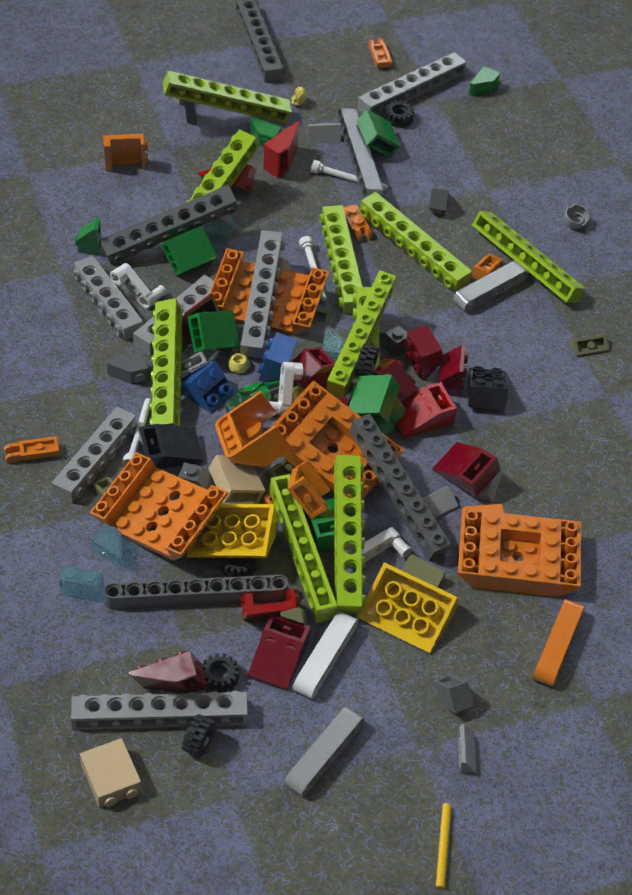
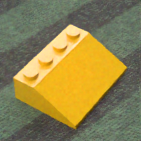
M221 504L189 547L187 557L267 558L276 537L279 515L275 505Z
M384 562L366 597L365 607L361 608L357 618L431 653L452 620L460 600L458 597Z

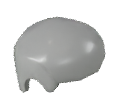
M575 203L570 207L567 206L564 219L569 227L580 229L589 223L590 214L584 206Z

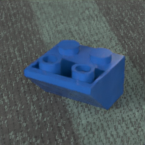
M276 332L274 339L270 338L267 349L270 350L265 351L262 361L265 363L261 362L257 372L261 374L258 381L265 382L280 378L282 363L290 361L297 342L296 339Z
M216 361L210 362L208 365L195 371L181 383V389L187 398L209 413L213 412L236 392Z

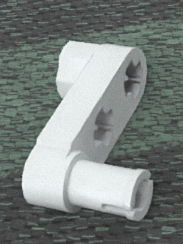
M127 263L110 272L112 282L117 285L124 284L137 302L145 309L154 305L158 299L167 294L166 289L162 285H159L150 292Z
M282 363L278 401H269L277 411V415H282L292 403L293 379H302V363Z
M391 527L366 541L365 547L362 549V556H365L366 562L387 548L393 547L404 558L411 553L412 548ZM350 549L345 550L348 554H355Z

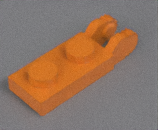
M378 38L377 44H374L373 39H368V45L376 68L392 67V60L382 38Z
M357 204L343 207L347 225L357 241L362 240L361 232H364L368 239L372 238V231L365 218L359 213L360 209Z
M57 436L19 441L18 443L7 444L4 447V452L6 453L5 460L8 463L60 456Z

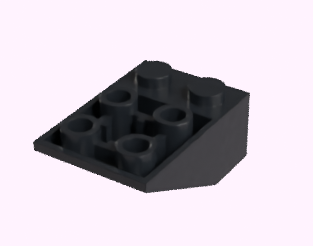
M481 366L469 368L468 407L506 410L508 394L506 372L501 368L484 369Z
M165 424L139 427V442L142 455L151 458L156 468L163 469L181 466L184 462L189 464L203 462L195 428Z

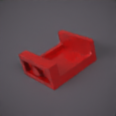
M290 588L285 594L286 602L254 605L252 593L244 594L241 598L243 620L270 617L271 613L281 615L282 611L295 609L299 605L298 593H294V588Z

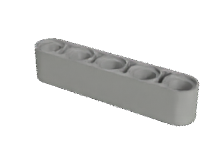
M513 261L460 289L454 295L453 301L465 312H468L525 281L529 272L518 262Z
M344 707L289 772L284 785L304 797L361 729L365 718L348 707Z

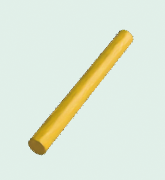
M448 803L442 806L436 889L441 890L445 889L451 804Z

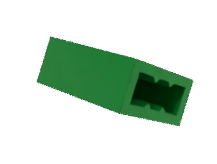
M366 110L357 120L365 143L370 148L391 157L401 147L390 121L369 110Z
M203 226L161 244L175 276H179L217 258L216 250L211 245L208 232L204 230Z
M233 310L202 312L188 316L194 353L230 350L240 346Z
M389 374L359 376L349 408L361 417L370 413L376 424H387L400 385Z

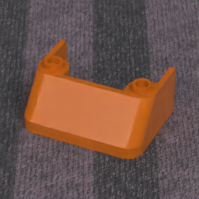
M261 391L222 416L215 424L223 451L230 462L256 467H268L273 461L293 449L276 426L262 434V424L278 413Z

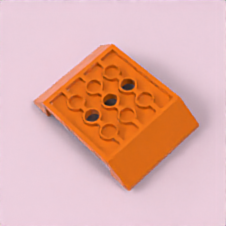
M227 248L209 294H213L220 311L233 310L235 322L245 324L255 263L244 261V252ZM312 267L310 274L305 275L281 269L280 279H276V282H278V292L274 293V296H276L275 307L271 308V311H273V321L269 322L271 331L296 335L310 330L329 271Z
M136 452L90 511V514L115 534L174 561L183 557L229 493L214 485H211L207 490L158 469L151 458ZM180 495L179 499L172 501L174 496ZM163 511H169L166 515L160 516ZM157 526L155 530L149 532L151 527Z

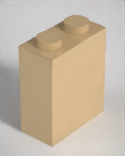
M216 455L208 469L216 487L229 493L223 502L249 501L257 504L263 496L265 489L255 467L230 462L225 455Z
M122 738L80 753L81 766L99 808L113 806L119 800L134 798L138 793L142 792L140 778Z

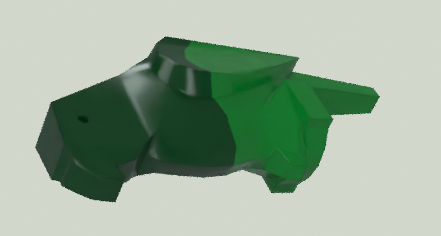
M280 380L265 384L262 381L240 387L237 394L226 404V412H230L259 391L264 394L268 401H271L270 390L280 386Z

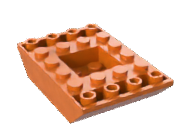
M315 381L311 382L270 427L276 426L293 448L282 455V457L295 467L309 460L331 489L328 493L334 496V462L336 455L361 457V463H364V474L361 475V481L364 482V493H361V500L365 498L379 481L349 432L352 422L361 416ZM383 434L396 457L399 458L404 449ZM334 446L337 448V452L331 453L327 447ZM345 476L347 479L353 480V477ZM345 494L348 498H354L351 494Z
M462 509L458 576L476 589L557 598L578 590L581 587V522ZM520 556L523 560L516 561L513 559V557Z

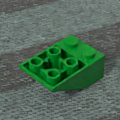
M334 498L324 500L328 504V509L313 519L303 509L318 552L334 549ZM349 512L345 513L347 516L351 517V514ZM345 531L350 536L354 535L352 531Z

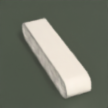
M340 611L336 613L297 676L293 685L294 691L311 699L315 697L355 631L358 619Z

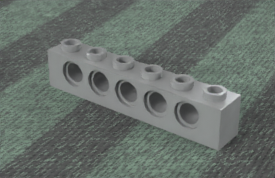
M92 255L74 262V278L81 282L83 290L89 293L92 302H96L100 313L105 314L107 322L114 326L116 334L121 336L124 341L133 338V333L143 326V320L112 282Z
M203 275L176 298L182 307V319L187 310L209 295L214 280ZM154 317L133 333L134 346L148 355L154 353L152 341L154 340Z
M116 407L52 481L53 495L71 504L77 498H81L85 488L88 485H92L95 476L105 469L106 463L115 457L117 450L126 444L127 438L131 434L135 433L137 428L136 415Z

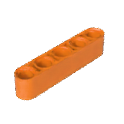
M567 599L564 600L536 667L533 680L552 687L554 686L585 606Z

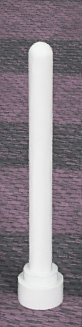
M317 160L313 161L311 173H326L358 183L356 175L326 167ZM381 183L383 191H386L388 186Z
M304 236L299 240L300 248L306 253L310 269L312 267L317 268L312 252L313 240L310 236ZM323 289L320 301L325 302L327 297Z
M146 398L130 451L123 457V467L127 465L138 451L140 445L139 427L146 424L150 403L152 402L150 398Z

